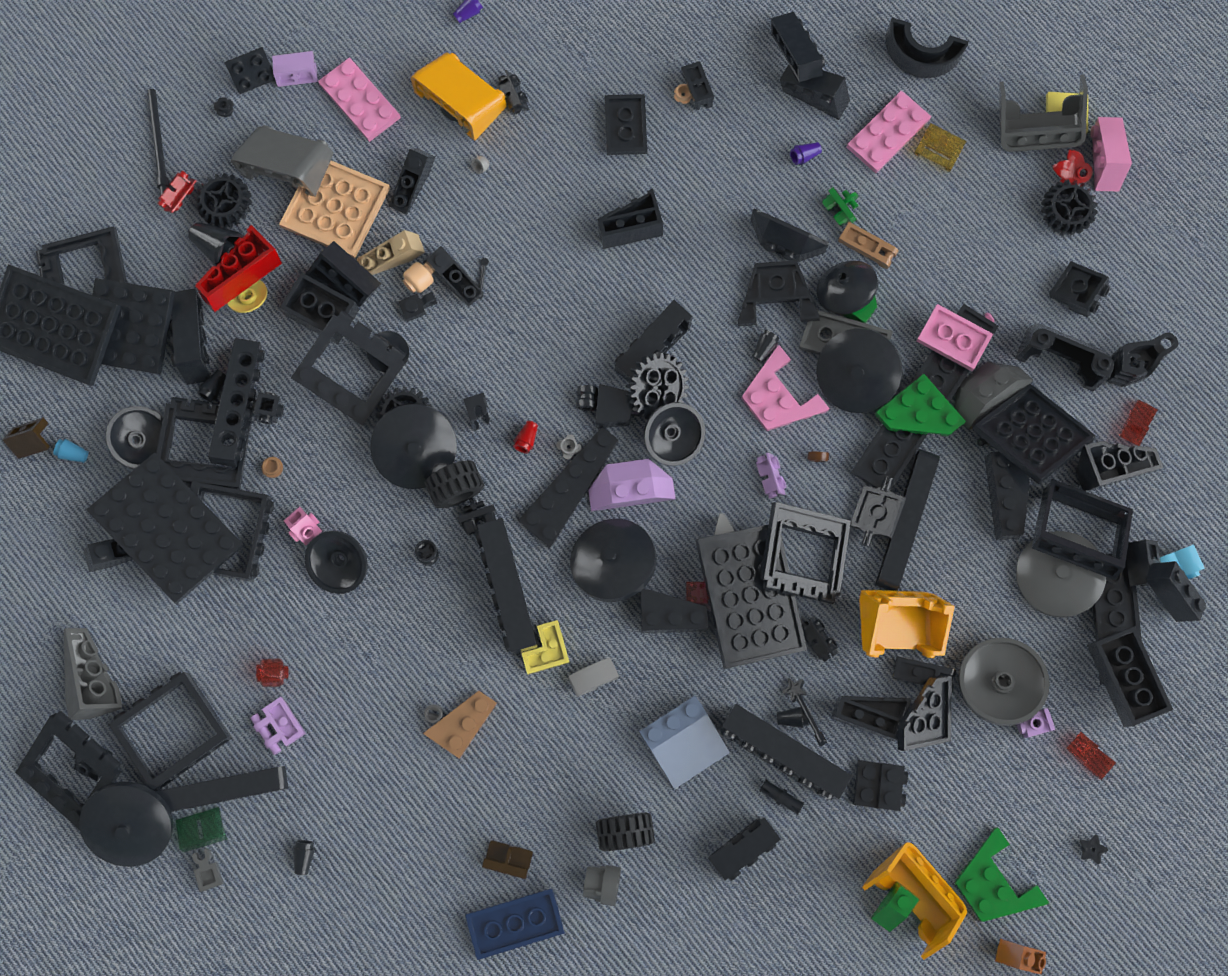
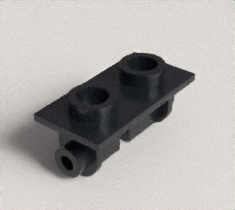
M505 70L506 75L498 78V84L505 96L511 93L510 96L505 98L509 110L513 114L520 113L521 108L530 110L527 105L528 98L519 86L521 84L520 79L515 73L512 74Z
M814 616L808 619L810 624L807 621L802 623V629L809 643L814 639L817 640L818 643L813 645L812 649L819 660L822 659L825 662L831 658L829 653H831L832 657L838 653L836 650L838 646L833 638H828L824 632L826 628L822 621Z

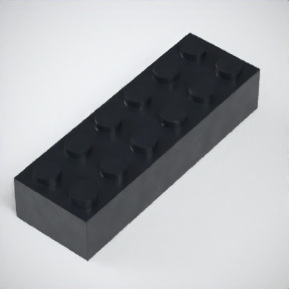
M500 518L478 524L479 531L475 532L479 547L484 549V552L480 554L485 569L489 568L490 573H486L490 589L495 591V594L491 596L496 610H500L501 615H498L497 619L501 631L505 630L506 636L502 637L507 652L511 651L513 656L537 649L536 638L504 520Z
M734 704L719 727L723 731L721 733L722 736L730 741L738 740L741 742L740 747L750 753H754V751L759 753V759L769 765L775 763L780 766L778 769L780 772L788 777L796 776L799 778L797 781L799 784L808 789H817L818 792L816 794L827 801L840 799L852 778V775L738 704Z

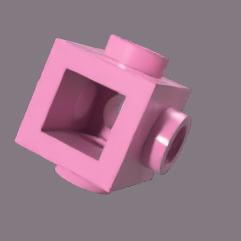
M301 507L284 520L291 530L288 532L296 542L301 540L305 545L322 532L317 526L320 523L319 520L312 513L307 515Z

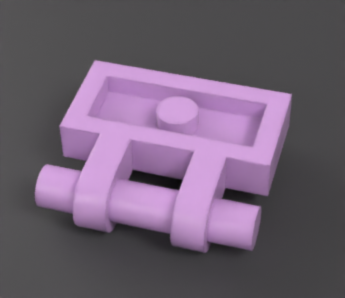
M279 697L262 709L267 716L264 719H261L258 713L250 718L254 724L253 728L261 734L265 741L264 745L267 749L271 750L273 755L281 751L277 744L279 741L282 740L285 746H289L306 734L283 697ZM269 724H272L277 732L274 736L267 729Z

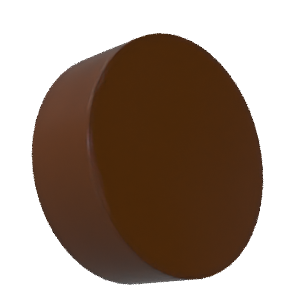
M811 451L808 452L807 460L811 462H828L829 453Z

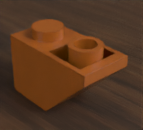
M1000 939L995 962L1041 975L1046 965V952Z

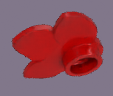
M1068 150L1067 160L1059 161L1052 166L1054 172L1062 178L1060 180L1062 183L1069 179L1070 183L1077 180L1079 185V183L1089 181L1093 174L1091 165L1085 163L1083 155L1076 150ZM1085 169L1086 173L1081 177L1080 171Z

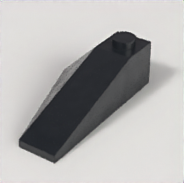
M1099 441L1083 447L1076 474L1082 490L1087 492L1160 470L1164 467L1156 448L1131 447L1120 443L1108 444L1105 441Z

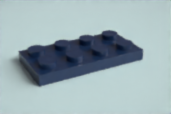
M553 888L465 914L477 960L565 934Z

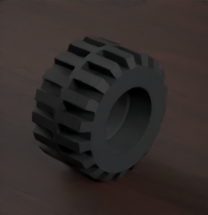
M471 460L447 465L434 472L425 481L427 491L436 508H449L461 504L476 496L485 486L474 461Z
M643 812L608 817L595 822L599 850L601 851L636 848L651 845L655 842L650 813Z

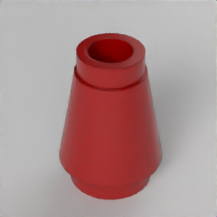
M533 421L526 422L513 440V447L517 451L528 454L533 449L538 425Z

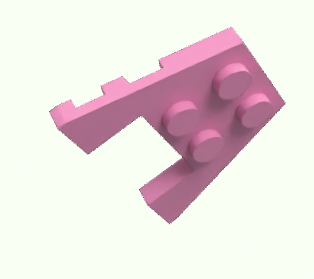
M780 345L777 346L741 397L742 401L766 431L801 419H807L820 413H826L830 409L818 394L800 406L775 375V372L787 365L791 359Z

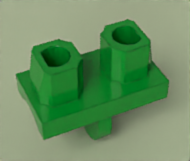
M834 187L828 190L830 194L822 203L828 211H831L837 205L842 209L833 216L839 226L849 221L851 223L855 222L857 219L848 208V205L856 209L859 205L855 200L859 195L856 192L850 194L845 190L842 192L845 199L842 200Z

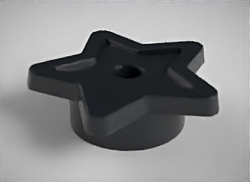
M1094 835L1088 841L1080 840L1083 852L1081 859H1092L1096 864H1100L1101 855L1107 852L1108 848L1100 844L1098 835Z

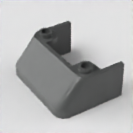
M1080 75L1079 94L1066 97L1062 103V111L1020 114L1019 104L1014 100H1006L1004 81L999 82V117L1002 148L1008 152L1080 146L1086 138L1088 86L1085 75Z

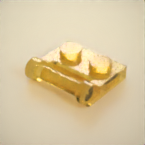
M930 123L914 154L918 157L921 155L945 167V170L950 172L967 141ZM927 146V147H929V148H931V149H933V150H935V151H937V152H939V153H941V154H943V155L949 157L950 160H948V159H946V158H944V157H942V156H940V155H938V154H936V153H934V152H932V151H930V150H928V149H926V148H924V147Z

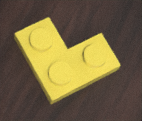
M558 620L538 625L537 629L542 647L522 653L527 675L570 663Z

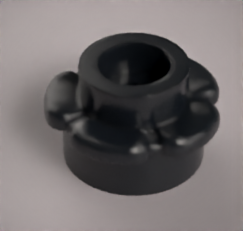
M221 97L214 103V110L219 116L229 117L234 111V103L231 99Z

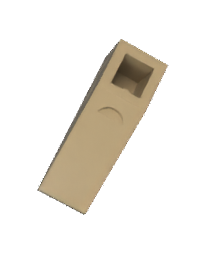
M404 230L357 258V262L374 275L408 263L424 254L425 251L419 235Z

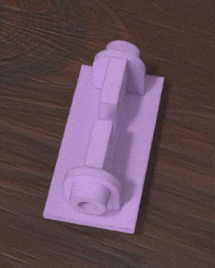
M766 453L767 458L765 456L758 457L756 465L760 477L766 475L769 477L762 480L765 494L768 495L769 499L777 497V492L778 494L786 495L784 491L786 483L784 478L780 477L778 471L780 464L777 457L770 453Z

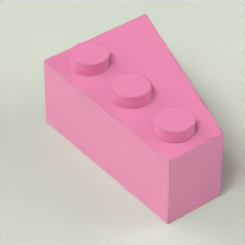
M1098 117L1095 125L1091 127L1090 133L1093 141L1095 191L1119 192L1132 165L1123 118Z

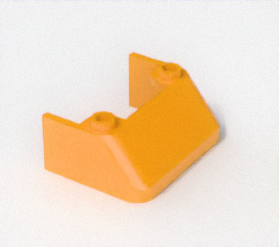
M906 842L872 872L862 888L865 891L875 884L876 887L882 890H888L897 881L920 899L912 911L921 921L918 925L919 937L927 943V947L921 955L922 959L925 960L950 944L967 914V908L960 897L912 843Z

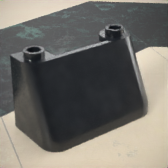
M1035 323L1027 329L1015 359L1025 363L1029 357L1035 356L1038 358L1042 350H1046L1080 365L1077 375H1082L1085 381L1083 388L1092 392L1110 378L1114 368L1112 358L1102 349L1039 323Z

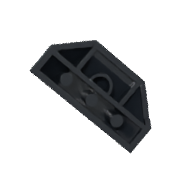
M755 208L752 211L751 223L760 245L766 251L776 252L788 261L797 260V262L826 252L829 245L828 241L822 240L769 214L760 212Z

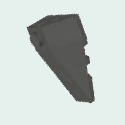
M87 628L64 629L65 701L68 717L71 720L92 719L122 708L119 687L110 678L106 663L103 664L98 656V648Z

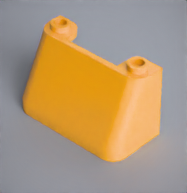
M444 53L411 76L414 93L420 98L425 96L427 100L431 98L455 117L461 127L464 126L469 129L467 135L474 141L507 107L504 93L499 89L495 90L460 62L454 53Z
M861 590L859 604L862 650L866 652L867 656L877 658L879 655L884 654L885 649H917L922 652L924 657L928 658L945 655L954 605L929 592Z

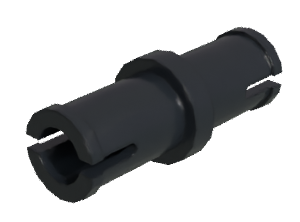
M767 779L759 792L775 800V804L778 806L780 804L796 813V815L799 814L804 805V802L787 793V789L784 788L782 790Z

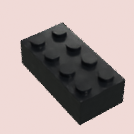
M1135 626L1087 644L1123 727L1135 726L1173 710Z

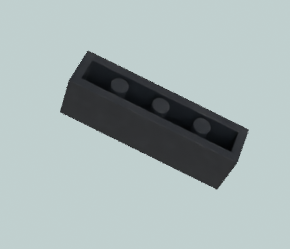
M794 12L771 18V34L798 81L802 82L823 76L824 57L822 54H819L816 43L811 41L808 30L803 28L802 20L798 19Z

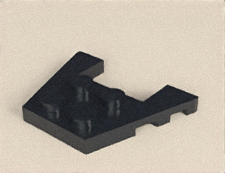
M797 260L755 263L747 294L742 304L740 317L738 318V326L757 325V304L796 301L800 302L801 322L820 321L819 313L814 305Z

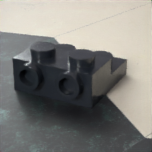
M1070 261L1050 291L1049 296L1068 305L1069 310L1088 318L1090 313L1095 314L1100 305L1098 301L1101 296L1105 298L1110 291L1109 277Z
M858 760L853 805L900 811L901 807H905L906 794L902 793L903 784L907 785L908 771H904L905 766Z

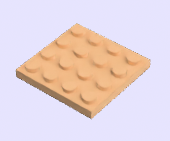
M330 161L316 197L307 195L305 193L306 189L298 186L279 225L283 229L326 247L335 241L355 259L390 190V186L382 181Z

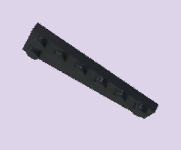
M602 426L520 517L518 522L551 549L619 440Z

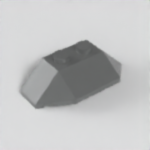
M986 362L965 378L956 391L955 409L966 421L963 426L971 430L979 421L1032 383L1033 379L1018 366Z

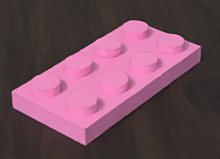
M350 57L318 81L322 89L369 142L401 118L396 109Z
M901 90L847 144L846 148L873 172L877 173L932 116Z

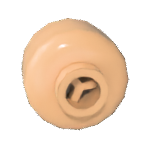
M415 262L403 273V283L412 293L415 291L422 293L434 282L432 276L434 271L427 263L422 265L419 262Z

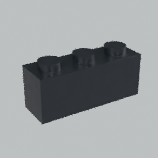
M1176 561L1152 563L1146 581L1176 622L1200 621L1203 611L1206 609V603Z

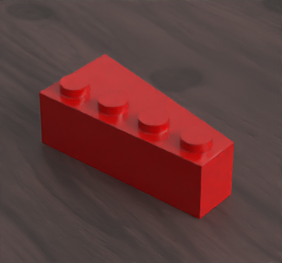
M252 225L249 226L247 234L243 238L239 237L234 243L235 247L229 253L225 252L223 254L221 262L217 266H212L195 285L202 299L214 312L282 264L276 249Z

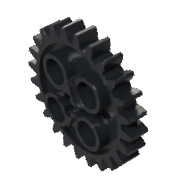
M656 352V354L648 353V357H641L642 362H635L637 369H630L633 376H627V379L631 381V384L625 387L630 389L626 396L632 397L628 403L635 405L633 411L639 412V417H644L648 420L650 415L664 404L671 402L684 403L681 399L688 396L684 393V390L689 388V386L684 385V382L689 380V378L683 377L686 369H680L682 362H676V357L661 352Z

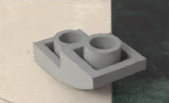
M609 657L568 676V680L578 697L596 690L601 685L617 680L619 675Z

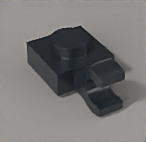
M433 292L425 294L421 299L418 294L398 301L407 322L426 315L424 309L437 304Z

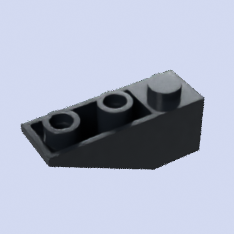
M418 148L409 149L389 207L408 215L429 176L436 156Z
M442 246L437 248L423 261L424 264L427 263L432 268L433 274L468 307L484 293Z
M114 539L87 544L84 550L89 572L111 568L133 560Z

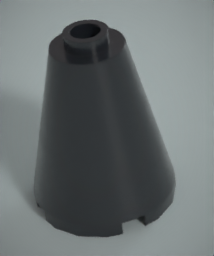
M201 222L193 224L188 231L190 241L215 266L221 262V257L225 252L229 253L235 247L234 243L239 237H244L240 232Z

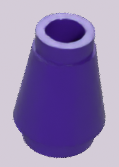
M464 0L453 15L461 23L479 14L483 6L479 0Z
M818 142L796 145L790 150V157L795 165H803L818 154H821L822 148Z

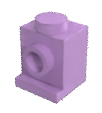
M1048 708L1041 709L1034 717L1017 725L1019 733L1023 734L1024 738L1055 730ZM1034 719L1037 721V728L1033 726Z

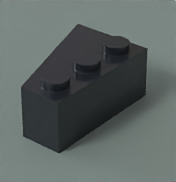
M759 816L707 858L723 880L726 881L729 878L732 881L741 874L740 870L746 865L750 867L759 860L758 856L764 852L768 853L781 838L766 818Z

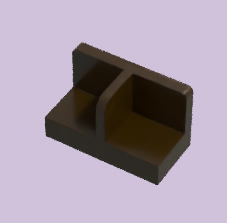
M42 417L15 426L2 440L18 459L46 451L50 446L40 433L49 423Z
M491 840L482 868L526 879L533 851Z

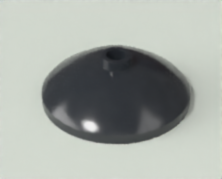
M861 261L841 262L828 269L820 278L816 290L818 301L825 310L834 314L856 312L868 305L876 295L879 284L875 270L867 263Z
M671 402L657 408L648 418L644 428V443L649 454L658 462L670 466L681 465L693 459L701 450L705 440V424L701 415L693 407L681 402ZM669 428H672L671 434H667Z
M131 406L118 411L110 419L105 430V443L111 456L121 465L135 469L153 453H157L163 417L156 411L143 406ZM133 437L138 439V444L132 442Z
M336 530L322 532L310 541L305 552V566L310 578L317 586L327 592L335 594L348 593L356 589L363 582L367 574L368 561L363 547L354 537L345 532Z

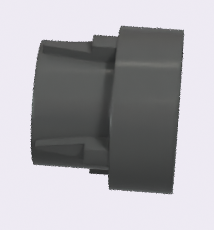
M611 865L587 867L583 897L594 899L602 905L615 907L621 867Z

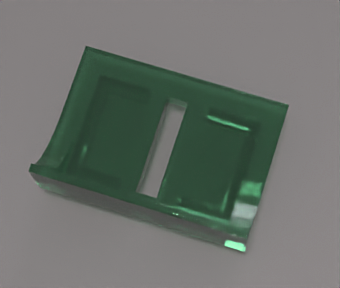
M220 807L175 820L179 849L184 853L228 839L224 831ZM197 820L201 821L202 839L199 836Z

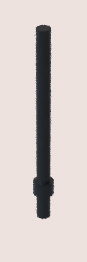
M149 89L148 99L158 173L156 183L161 196L170 185L169 178L166 177L156 90Z

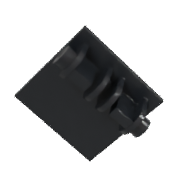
M263 47L224 62L239 94L275 80L273 69Z

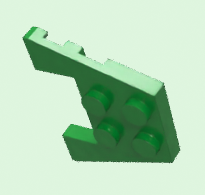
M995 827L990 832L991 834L987 840L982 843L976 855L968 862L954 882L980 922L1049 904V901L1038 885L1032 886L1017 897L992 860V856L1010 845L998 827Z

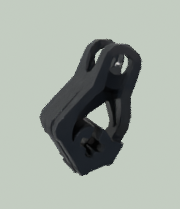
M1166 332L1153 340L1127 343L1120 347L1110 356L1114 362V368L1110 378L1107 380L1108 383L1126 387L1145 380L1156 370L1161 360L1178 347L1177 337L1172 333ZM1168 339L1171 342V347L1165 349L1161 344V340ZM1134 361H1140L1137 365L1130 366Z

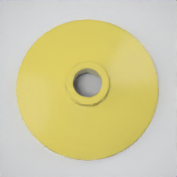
M259 280L227 304L235 312H251L259 308L266 300L267 287Z

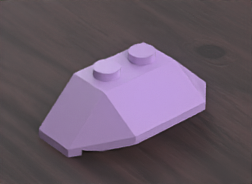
M649 459L607 464L588 490L591 511L676 499L672 477Z

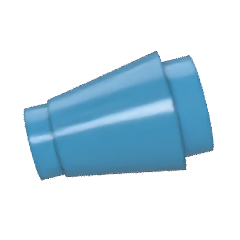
M59 439L53 451V455L58 456V459L82 463L86 462L89 451L67 439Z

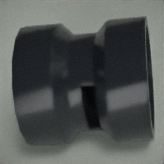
M591 385L578 386L577 394L580 397L576 401V408L583 411L597 410L595 397L598 396V388Z
M422 540L416 545L415 554L422 564L430 566L437 562L439 552L432 541Z

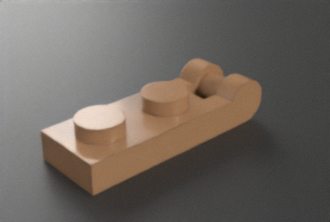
M848 222L838 242L875 261L885 269L890 267L891 259L896 257L898 249L895 246L851 222ZM880 250L885 251L884 256L879 254Z

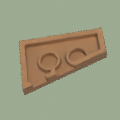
M478 691L423 734L460 759L497 705V702Z

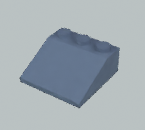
M693 696L638 732L674 789L730 753L696 696Z

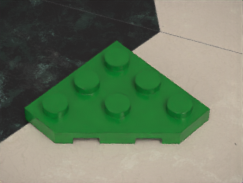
M925 374L875 413L877 418L890 431L901 430L919 434L930 433L950 436L966 422Z

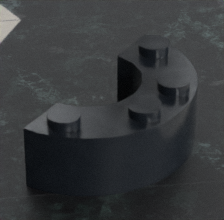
M893 17L886 32V48L892 61L904 72L920 78H934L950 72L960 62L969 44V41L949 36L947 41L941 46L934 48L924 47L918 44L912 37L910 31L911 23Z

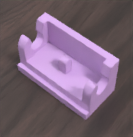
M313 51L272 56L273 74L278 87L318 82Z

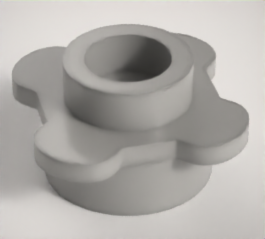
M567 435L566 438L558 441L556 444L557 449L561 450L564 459L567 460L571 459L573 454L579 453L582 449L581 445L577 444L573 435Z

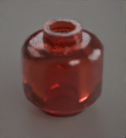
M281 658L262 659L260 664H256V681L260 682L262 687H280L283 685L284 679L289 677L288 665L284 666Z

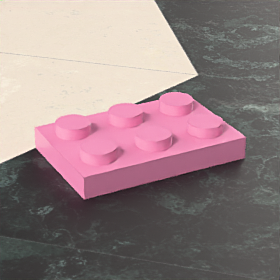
M937 304L920 333L917 342L973 371L993 334Z

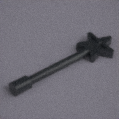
M788 678L789 687L782 690V693L790 695L793 703L797 699L815 733L814 737L818 745H825L827 740L823 733L819 731L802 696L807 695L802 690L805 681L800 679L794 683Z

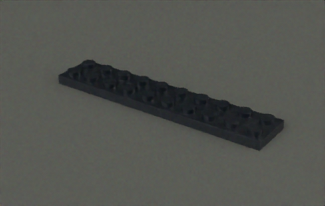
M965 304L962 305L957 315L989 331L993 335L999 327ZM932 350L909 385L925 374L941 394L950 401L970 370ZM883 424L851 473L873 488H882L885 476L894 479L890 488L891 491L928 434L910 433V431L901 430L890 431Z

